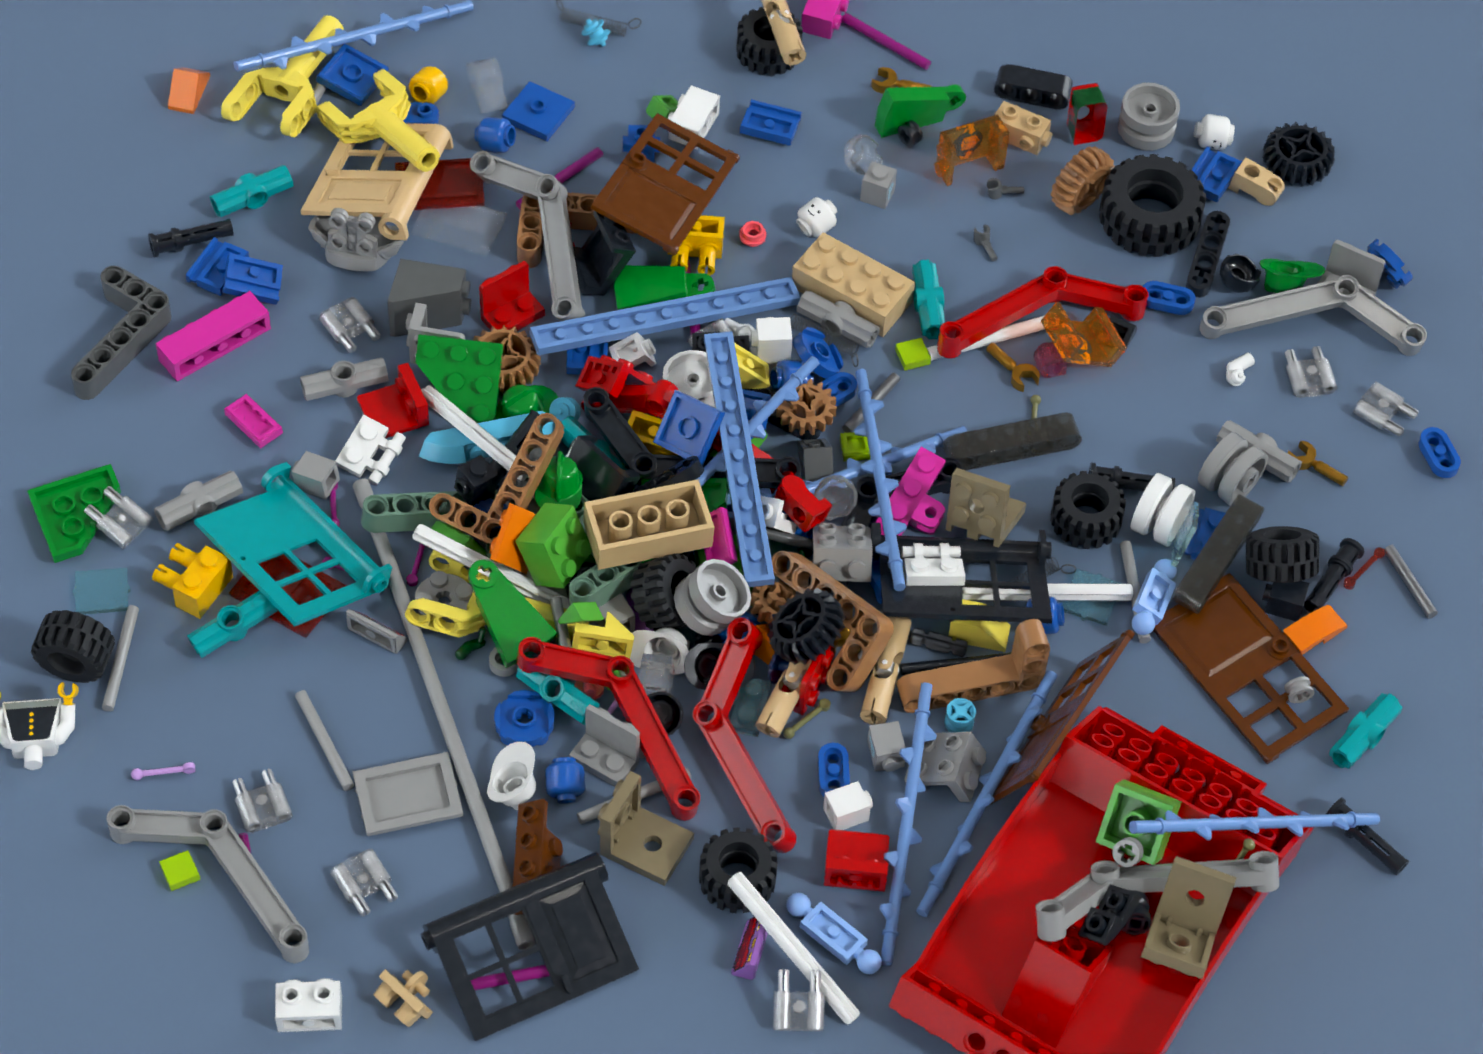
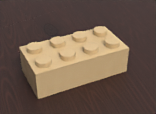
M824 232L794 264L792 270V279L799 292L804 294L805 291H811L833 303L837 301L848 303L854 309L856 315L880 327L878 335L881 337L885 336L913 302L915 286L913 280Z
M698 479L584 502L583 523L598 570L659 558L674 553L708 548L713 545L715 527Z

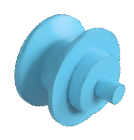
M588 18L586 20L587 24L581 33L582 36L588 35L590 37L587 43L589 46H597L599 44L602 47L605 46V40L608 38L610 30L602 29L603 20L595 19L591 21Z
M560 397L551 403L549 413L560 421H563L567 416H573L578 421L581 409L575 399Z

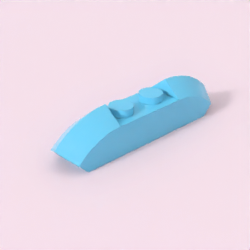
M529 413L477 424L505 445ZM546 423L542 429L543 434H551L555 429V423ZM457 428L431 432L424 440L419 457L444 464L466 463V461H470L480 455L484 458L491 456Z

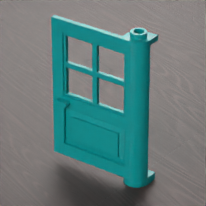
M284 462L270 468L262 477L261 485L267 492L196 518L194 524L295 627L367 596L384 591L389 584L392 566L386 564L379 567L289 478L291 466ZM316 541L333 559L308 569L291 551ZM284 554L301 572L275 582L259 563ZM339 564L356 582L331 592L314 574ZM307 577L324 595L298 605L281 587Z

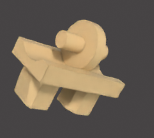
M386 969L379 975L383 982L374 993V996L387 1008L400 996L405 1002L394 1015L403 1024L410 1027L421 1016L428 1019L432 1015L433 1011L415 996L416 993H419L421 996L426 997L430 992L425 986L428 980L426 973L419 971L413 975L409 970H406L402 974V978L406 981L405 985Z

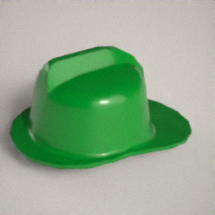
M1271 258L1263 259L1259 263L1265 269L1264 288L1266 291L1273 293L1301 288L1307 278L1321 276L1326 271L1324 266L1305 261H1283Z
M542 385L512 386L504 393L502 400L497 404L496 420L530 413L531 409L536 412L543 411L549 413L551 403L558 396L552 389Z
M558 451L557 456L552 457L535 491L536 504L539 508L544 503L573 505L576 509L580 504L582 498V473L578 469L577 464L571 458L564 456L562 451Z

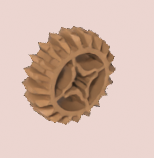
M1089 146L1085 150H1080L1078 155H1073V158L1066 162V166L1061 169V173L1055 178L1056 182L1052 185L1053 190L1050 195L1052 201L1064 213L1069 215L1080 213L1083 209L1092 205L1096 199H1099L1103 192L1106 177L1115 167L1113 165L1114 161L1106 152L1096 146Z
M505 325L499 330L492 326L490 332L482 330L480 336L473 337L474 341L504 344L499 383L501 395L512 386L526 385V383L532 384L534 377L539 373L541 357L537 355L531 337H527L525 330L518 333L515 326L511 330H507Z

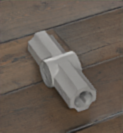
M805 291L797 305L798 313L820 323L821 327L830 331V336L837 333V335H843L866 348H870L879 334V326L856 315L854 309L846 302L837 301L833 303L811 291Z
M382 357L356 364L349 361H339L332 366L331 370L300 377L306 401L334 394L343 398L350 397L359 388L389 381L386 364Z
M1227 420L1217 435V442H1220L1228 434L1236 432L1247 440L1248 448L1257 447L1268 455L1265 470L1287 483L1292 482L1301 468L1302 461L1279 449L1275 440L1268 434L1257 433L1255 435L1231 420Z
M230 470L204 484L199 481L188 484L181 491L180 496L154 508V512L163 530L168 531L194 517L199 518L215 512L218 505L242 494L243 487L235 472Z

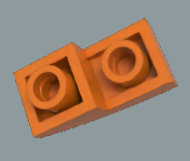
M1326 605L1285 628L1283 633L1303 655L1319 643L1323 642L1325 644L1347 628V624L1330 605Z

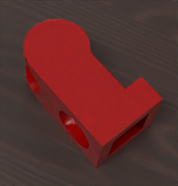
M795 475L785 476L774 495V498L784 501L782 510L804 533L822 523L833 506L826 498L819 501L806 488L805 482Z

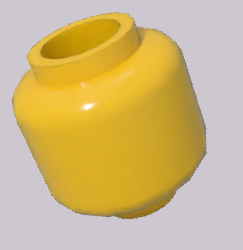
M432 66L423 67L409 82V91L415 101L434 104L446 93L448 88V81L443 72Z

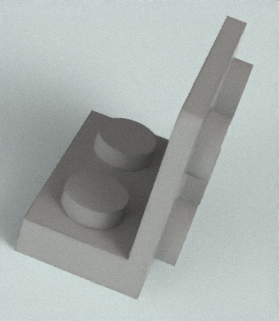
M1336 239L1331 249L1325 274L1322 275L1318 283L1335 280L1342 275H1350L1357 279L1359 285L1373 295H1376L1385 260ZM1339 289L1342 294L1350 295L1347 289Z
M589 704L585 709L586 733L571 751L569 757H573L576 759V762L581 763L584 770L615 787L620 779L625 780L630 771L633 772L639 764L640 732L632 724L621 722L612 717L607 710L596 708Z

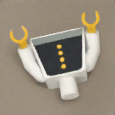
M64 682L58 685V694L64 698L63 703L61 698L2 702L3 708L0 707V744L3 748L11 749L14 758H24L25 768L30 770L40 769L43 765V757L55 756L58 753L59 745L64 744L74 730L76 704L73 703V698L79 692V688L75 683L72 684L73 690L68 696L64 693Z

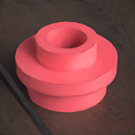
M749 221L740 229L739 238L743 244L756 247L765 242L766 230L761 223Z

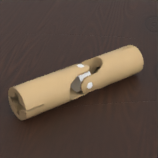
M761 0L785 64L797 65L806 58V52L786 0Z
M888 617L893 623L894 632L873 667L860 713L861 719L868 724L874 725L875 723L876 725L886 722L899 673V664L904 655L912 624L911 620L907 617Z
M809 659L805 665L801 662L796 665L789 662L788 669L782 673L755 724L759 731L774 738L780 736L799 699L801 681L813 660ZM785 684L792 692H782L781 689Z

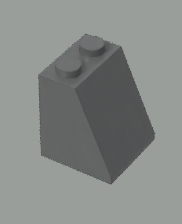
M400 259L387 301L390 336L408 335L406 319L408 313H413L415 303L427 304L428 328L442 329L462 325L464 315H469L471 309V299L468 298L471 283L466 281V269Z

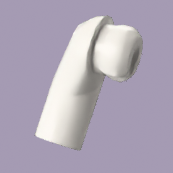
M730 318L724 320L723 323L729 331L733 332V336L749 335V340L751 341V330H755L752 325L740 324Z
M1246 353L1227 364L1226 380L1229 384L1239 386L1245 381L1244 370L1255 364L1254 357L1250 353Z

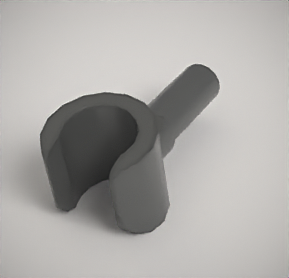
M997 178L987 180L988 195L991 199H999L1002 194L1024 193V187L1002 186L1001 181Z
M985 224L983 226V233L978 232L975 227L974 243L983 246L991 261H996L998 258L990 243V227Z

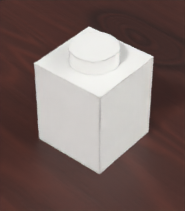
M858 781L825 793L823 809L834 830H845L869 821L870 808L873 807V802L867 790L863 791Z

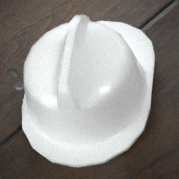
M664 627L657 631L636 630L631 632L634 635V642L630 660L635 667L673 675L685 672L684 662L689 652L690 641L686 640L680 631Z
M515 742L506 746L496 756L487 788V795L490 800L502 802L518 811V806L527 802L536 791V781L533 776L535 752L531 745L526 742Z

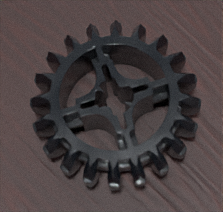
M1297 122L1292 126L1285 123L1282 128L1276 127L1274 132H1270L1263 147V162L1266 163V169L1280 176L1283 181H1290L1291 186L1294 183H1299L1303 187L1306 182L1313 186L1316 181L1321 182L1324 176H1328L1335 161V147L1332 146L1331 138H1326L1325 131L1317 132V126L1310 128L1307 126V122L1303 126H1299Z
M807 588L803 594L797 591L794 598L790 599L787 597V602L784 605H778V613L772 614L773 621L768 624L770 631L767 633V636L769 637L772 649L786 662H792L794 665L801 662L805 665L809 659L816 662L818 655H826V650L829 647H835L833 642L836 639L842 638L840 631L845 628L843 621L846 617L841 604L831 593H828L826 590L822 591L819 588L813 591Z

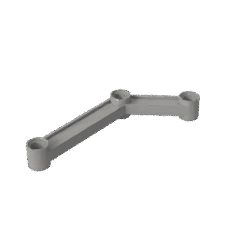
M487 151L475 153L470 160V168L484 182L498 185L539 201L553 301L551 311L560 321L585 317V311L581 304L566 200L568 197L567 189L551 174L532 170L491 155Z
M1342 275L1335 280L1230 305L1212 306L1206 309L1199 325L1200 332L1204 337L1216 339L1224 334L1340 307L1396 345L1398 350L1406 356H1414L1419 353L1427 339V332L1422 325L1408 320L1359 285L1357 279L1350 275ZM1339 289H1347L1350 295L1342 294ZM1214 319L1220 325L1212 326L1207 320ZM1412 336L1418 343H1411L1406 337Z
M117 805L108 811L107 824L110 836L116 843L128 844L132 841L207 845L272 938L282 957L290 963H299L307 958L309 944L305 928L294 917L228 822L225 813L217 809H211L205 813L131 809L126 805ZM120 823H127L124 826H117ZM214 827H219V828H220V829H218V830H216V831H211V830H210L211 828H214ZM292 941L300 942L298 945L295 946L287 945Z
M1256 852L1249 859L1195 862L1237 877L1234 887L1251 886L1253 890L1258 892H1272L1279 888L1278 856L1273 852ZM1104 860L1092 864L1091 873L1055 899L1043 900L1036 905L1038 937L1044 941H1058L1065 938L1068 927L1088 914L1091 907L1096 908L1101 904L1110 884L1143 893L1163 891L1173 863L1119 867L1116 862Z

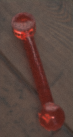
M1377 547L1374 550V555L1352 577L1345 578L1344 587L1348 590L1353 589L1356 580L1378 558L1384 557L1385 550Z

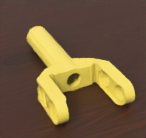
M323 16L304 42L307 43L334 36L335 29L340 28L344 30V27L335 17ZM315 51L292 57L287 62V68L283 70L279 67H270L245 73L223 101L221 107L222 117L233 122L241 120L263 92L267 96L291 102L282 114L280 128L283 135L296 137L316 112V99L308 78L327 54Z
M381 69L373 74L374 82L380 90V95L384 98L354 115V118L349 119L331 102H323L315 107L316 114L321 123L343 143H363L381 137L422 172H428L438 164L439 151L403 121L411 107L406 88L385 69Z
M435 550L432 551L428 560L431 568L435 571H443L446 574L459 576L469 583V570L464 567L465 565ZM436 558H443L449 564H443L439 562ZM478 573L476 577L478 580L484 579L486 582L489 581L487 576ZM474 591L468 602L467 610L420 598L409 602L405 612L406 619L415 626L458 638L477 632L486 625L476 603ZM525 597L556 631L551 604ZM413 609H419L423 611L426 615H420L416 613ZM442 617L450 618L454 623L446 622ZM567 624L569 637L572 641L575 624Z

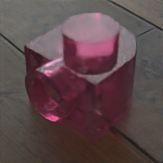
M1060 340L1039 345L1033 354L1043 377L1052 378L1066 374L1067 362H1070V353Z

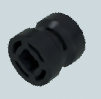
M1132 890L1141 899L1122 928V931L1130 935H1140L1151 927L1149 898L1141 891Z

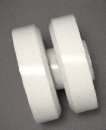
M688 350L679 352L671 357L663 368L662 379L672 382L679 391L715 408L706 352Z
M1156 473L1140 498L1130 527L1131 530L1141 535H1146L1153 530L1154 541L1168 547L1178 535L1194 501L1195 490L1180 484L1172 491V479L1161 473Z

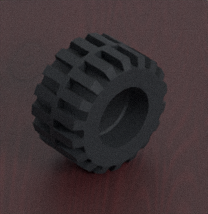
M759 7V10H750L749 15L745 14L742 17V21H739L737 29L736 51L738 59H741V64L744 67L748 66V70L752 72L758 71L760 75L768 73L769 76H774L775 73L783 74L786 69H793L794 65L785 64L764 7ZM791 13L802 41L803 29L800 26L801 22L799 19H795V15Z
M1080 471L1079 475L1072 473L1068 479L1064 478L1060 481V486H1057L1055 490L1050 521L1051 525L1054 526L1055 533L1057 535L1062 534L1061 540L1072 542L1071 546L1074 547L1082 545L1083 549H1090V546L1100 548L1102 543L1108 545L1112 542V538L1117 537L1122 525L1126 499H1124L1123 490L1118 489L1119 484L1116 481H1109V476L1105 474L1103 477L1099 476V472L1092 471V474H1087V471ZM1077 507H1092L1099 511V513H1085L1077 509Z
M1290 526L1267 527L1246 535V573L1253 578L1276 583L1298 582L1316 576L1319 573V536L1310 530Z
M674 553L647 560L638 565V570H635L633 573L634 580L631 581L633 592L631 593V599L634 600L635 605L633 607L635 612L638 611L641 622L645 621L646 627L654 629V631L664 627L674 629L687 627L675 608L674 593L678 584L696 569L695 563L692 560L689 561L685 555Z
M56 610L46 614L45 618H43L33 642L31 654L33 659L39 663V666L49 673L72 682L89 683L90 681H97L98 678L103 676L115 645V639L108 628L90 616L75 611Z
M733 827V832H728L727 829L722 830L719 837L714 834L710 838V844L705 843L703 853L700 856L699 883L701 884L703 895L707 894V900L711 904L717 902L718 909L724 910L727 907L730 908V913H736L737 909H742L743 913L750 912L728 886L727 882L732 876L722 870L725 866L733 863L745 864L752 868L754 872L746 876V878L766 902L770 899L771 892H774L776 885L777 854L776 851H773V845L770 841L764 842L765 836L762 834L754 835L752 829L747 828L746 832L740 831V827Z

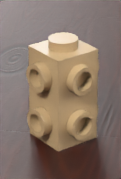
M1006 101L1002 102L993 116L990 136L1035 155L1039 154L1043 146L1047 147L1053 133L1050 132L1051 120Z

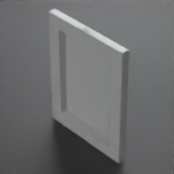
M448 752L353 771L356 786L355 792L358 795L362 812L361 818L364 821L367 837L464 816Z

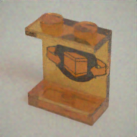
M993 115L940 132L939 144L936 146L937 160L934 163V168L937 176L942 177L947 186L952 185L954 166L986 156L994 171L1005 167L1010 133L999 115Z
M1056 302L1041 320L1042 325L1064 362L1112 367L1127 349L1105 310L1101 307H1095L1085 320L1080 322L1070 320L1062 305Z

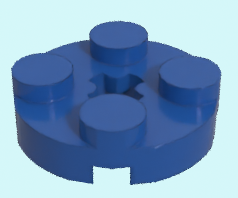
M1375 239L1367 246L1368 253L1385 260L1383 271L1387 274V281L1394 288L1404 287L1413 279L1410 271L1406 274L1403 272L1401 267L1405 264L1385 243L1379 246V240Z
M807 327L792 339V345L802 359L800 361L802 365L811 356L818 359L819 365L810 374L814 372L827 379L838 373L843 367L841 354L833 343L828 346L823 340L826 336L822 332Z
M529 690L515 691L507 695L508 699L502 703L499 702L495 709L494 722L496 732L499 734L503 744L508 746L515 742H526L534 747L536 745H544L548 741L555 724L554 709L550 702L548 704L546 700L542 699L539 693ZM524 714L528 715V719H532L528 723L517 721Z

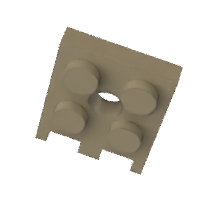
M956 468L952 473L945 530L952 531L957 526L967 530L968 538L978 540L981 535L993 538V546L999 548L1025 513L1026 503L1009 497L1010 485Z
M630 771L625 780L620 779L613 791L614 797L610 803H604L599 811L598 820H600L598 835L600 836V855L665 886L694 840V833L642 808L641 776ZM655 841L661 847L657 851H648L644 845L647 842Z
M1175 856L1141 957L1155 964L1165 965L1181 971L1185 975L1202 979L1217 930L1237 877ZM1191 890L1199 891L1203 894L1204 898L1199 900L1193 899L1188 892Z

